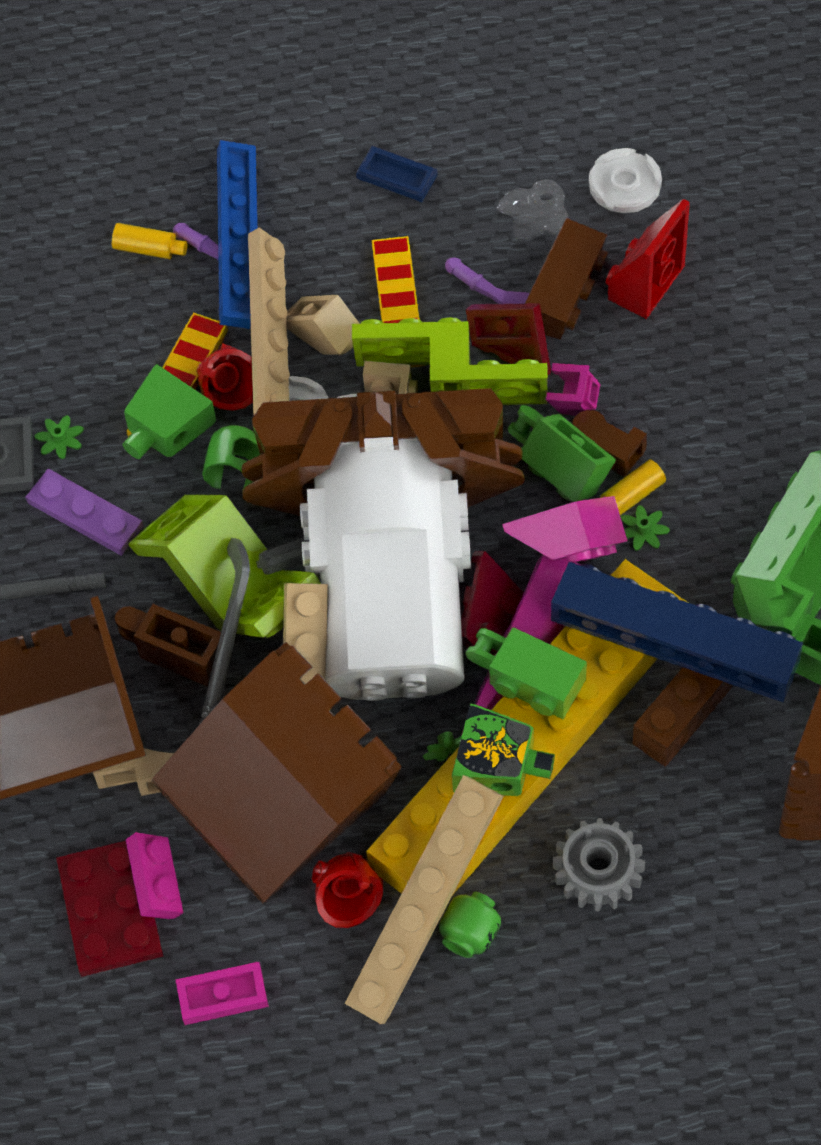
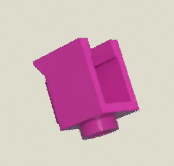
M552 364L551 371L557 374L565 384L563 393L547 392L546 400L560 414L576 416L585 410H596L601 384L590 373L589 365Z

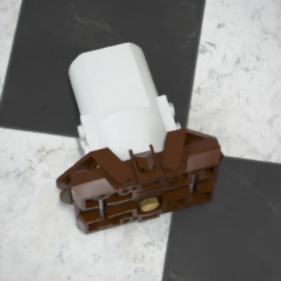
M491 388L407 394H396V390L357 393V397L263 402L252 418L260 455L245 462L241 467L243 476L253 481L243 489L242 495L243 499L248 503L301 517L304 540H309L302 542V559L305 572H313L321 584H328L326 682L340 697L368 701L397 697L421 698L441 694L459 686L464 681L459 582H464L463 569L471 568L469 532H461L469 530L468 507L522 485L525 480L523 472L513 467L522 459V448L503 441V405Z

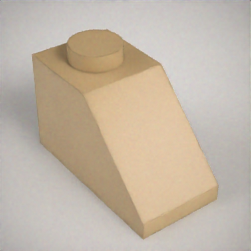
M339 295L301 297L287 311L286 317L287 329L323 355H343L353 348L352 324H360Z

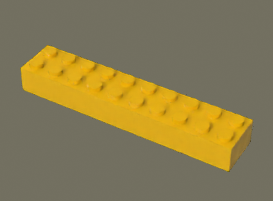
M626 559L611 574L615 578L625 577L632 579L641 587L656 592H670L679 600L687 602ZM565 626L550 645L587 662L586 681L565 718L561 719L555 715H542L535 711L529 703L517 697L511 699L503 696L494 706L492 711L529 724L534 728L533 750L555 754L553 770L550 779L526 774L522 794L519 796L503 797L453 895L658 658ZM459 747L367 850L368 864L379 877L400 893L403 892L454 794L452 772Z

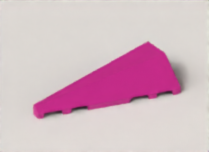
M543 554L541 555L512 622L503 637L507 638L512 627L550 644L564 629V625L551 621V601L568 565L566 557L552 560ZM488 670L474 704L492 710L503 696L490 685V673Z

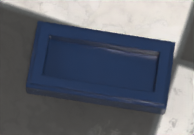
M371 146L356 172V178L420 202H423L438 175L435 168Z

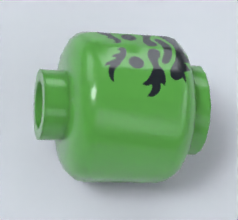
M473 892L471 896L458 895L454 897L439 923V932L443 936L442 944L453 953L465 958H472L473 954L480 955L485 953L501 926V917L493 908L495 902L480 892Z

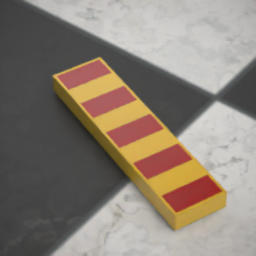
M409 237L372 240L381 321L383 323H399L403 319H419ZM411 365V367L425 366V365Z
M193 312L162 368L196 390L199 384L196 372L198 364L218 350L228 332V327L219 325L217 320ZM127 429L126 432L129 437L132 433Z

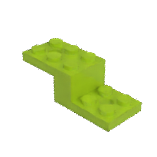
M448 317L442 318L438 322H422L419 319L408 318L401 320L399 323H383L381 320L368 319L362 321L361 324H352V343L356 366H364L365 361L405 365H430L431 392L491 388L502 402V405L547 404V363H539L532 359L520 360L516 364H500L498 361L484 360L478 362L477 365H470L468 321Z

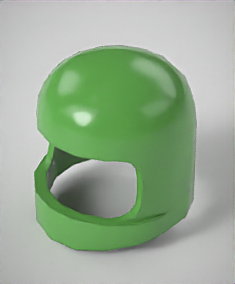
M228 425L214 432L207 448L202 472L204 480L210 486L221 489L224 465L232 466L242 472L241 467L247 461L234 457L235 455L246 457L248 460L260 455L254 431L239 425ZM246 479L244 488L253 481Z

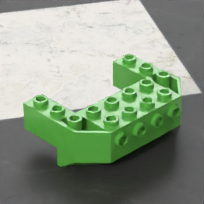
M821 450L811 452L799 472L796 471L793 474L781 502L778 501L774 505L768 517L767 525L762 532L759 531L755 536L748 556L743 563L740 562L730 583L735 585L733 604L738 618L748 619L757 627L771 632L781 631L788 633L797 641L803 642L800 662L795 673L821 685V620L815 618L821 609Z

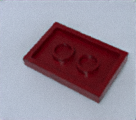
M126 841L56 858L81 977L164 957L156 919L140 915Z

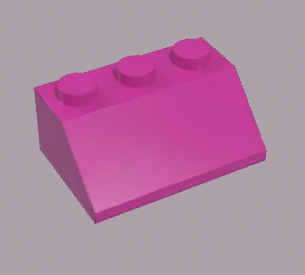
M615 496L575 501L502 524L505 533L552 560L567 557L568 563L597 559L617 553L615 545L627 542Z

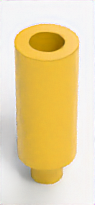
M116 223L113 230L112 248L116 250L164 259H171L172 254L185 256L187 252V241L176 240L175 233L123 223Z
M649 459L601 494L600 498L615 496L621 516L666 482L665 474L656 462Z

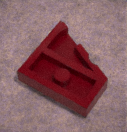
M540 303L472 304L466 309L472 346L487 353H495L500 359L510 364H516V362L524 359L547 363V374L551 373Z
M475 551L472 555L471 563L476 564L472 586H466L463 598L464 610L461 615L462 643L467 648L475 646L478 641L476 634L481 628L503 636L509 628L524 594L486 551ZM491 649L490 654L495 656L497 651Z

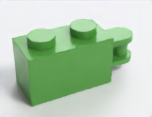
M521 405L517 411L519 417L516 422H512L509 425L508 432L524 445L522 447V460L528 464L529 470L556 487L557 493L566 500L575 502L592 498L597 493L616 459L562 415L555 414L544 417L535 409Z
M512 627L507 638L485 628L479 629L476 634L478 641L475 646H470L465 654L473 663L489 670L490 685L504 697L511 699L517 697L529 703L535 711L542 715H555L564 719L586 681L587 662ZM491 649L498 651L496 656L490 654Z

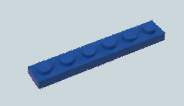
M220 140L217 148L219 325L251 329L248 233L258 228L256 146Z

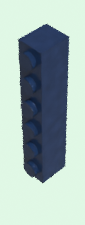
M569 562L551 601V621L783 703L801 658L803 642L797 641L788 633L765 630L757 627L748 619H734L719 614L710 606L690 604L679 600L670 592H656L641 587L637 582L629 578H615L602 573L599 569L589 564L578 565Z

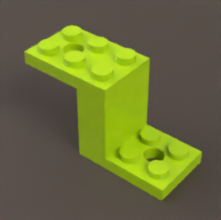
M184 495L128 543L138 556L164 558L220 631H222L235 580L234 565L227 552L231 538L241 540L248 554L250 565L248 583L236 634L262 638L275 635L284 627V584H321L313 572L281 570L270 575L264 574L262 568L257 567L256 562L259 560V554L267 550V548L227 495Z

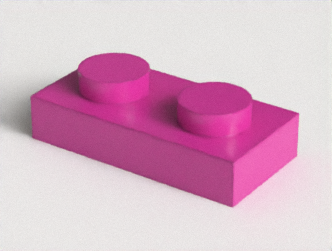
M134 833L126 839L140 915L162 919L177 918L184 912L168 837Z
M260 962L176 979L184 1025L269 1007Z

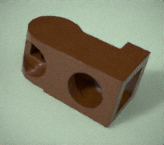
M595 410L582 411L573 419V425L616 459L611 470L623 477L629 473L646 451L647 433L636 427H633L627 434L607 423L604 416Z

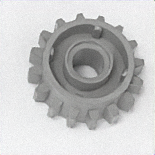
M598 818L597 822L593 824H587L585 820L581 821L580 828L576 831L567 829L566 843L558 841L556 844V853L560 856L553 857V869L558 870L555 874L556 885L566 884L564 897L566 899L572 896L578 898V907L583 908L586 903L594 904L595 911H600L604 904H609L613 909H616L618 899L621 897L630 901L632 899L631 887L640 888L642 876L638 873H642L645 870V860L639 859L642 856V845L632 844L634 833L631 830L624 833L619 829L618 822L615 821L612 825L603 823L602 818ZM595 859H601L606 861L609 866L603 870H595L588 864Z

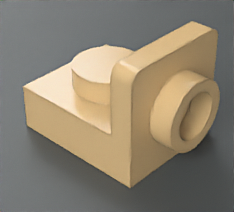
M365 361L363 369L365 392L396 390V394L418 393V381L412 380L411 365Z

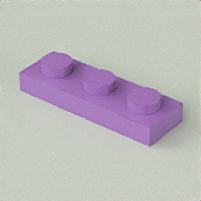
M50 469L46 470L25 497L28 504L121 556L128 548V543L144 527L142 520Z

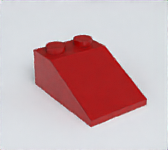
M682 199L648 226L639 239L634 238L630 242L620 265L615 264L607 275L606 285H608L609 301L645 319L649 317L685 267L689 201Z

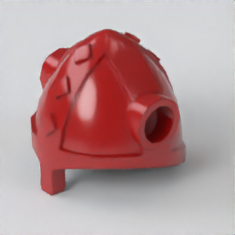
M222 343L220 350L209 355L197 366L196 372L201 393L213 402L214 407L234 411L246 408L253 403L252 356L242 350Z
M347 852L346 854L333 857L328 862L318 861L313 869L312 881L316 884L315 897L318 913L326 923L333 927L350 928L359 925L372 916L380 905L383 896V879L378 876L366 859L362 858V855Z

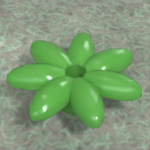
M66 415L59 424H56L51 419H46L45 426L48 432L36 433L34 438L38 441L46 442L41 448L42 455H47L56 449L58 457L64 459L67 452L66 446L72 449H81V443L74 437L83 433L84 428L82 426L69 428L71 419Z
M639 505L636 509V518L630 515H621L622 522L628 526V528L624 529L627 539L634 537L633 549L635 551L640 550L645 540L654 549H658L660 543L656 535H665L670 532L667 526L657 524L662 518V511H656L647 516L644 507Z
M452 732L441 733L437 736L439 744L427 746L429 752L424 754L423 758L425 760L436 759L439 762L444 761L449 754L452 755L459 747L461 737L454 739Z

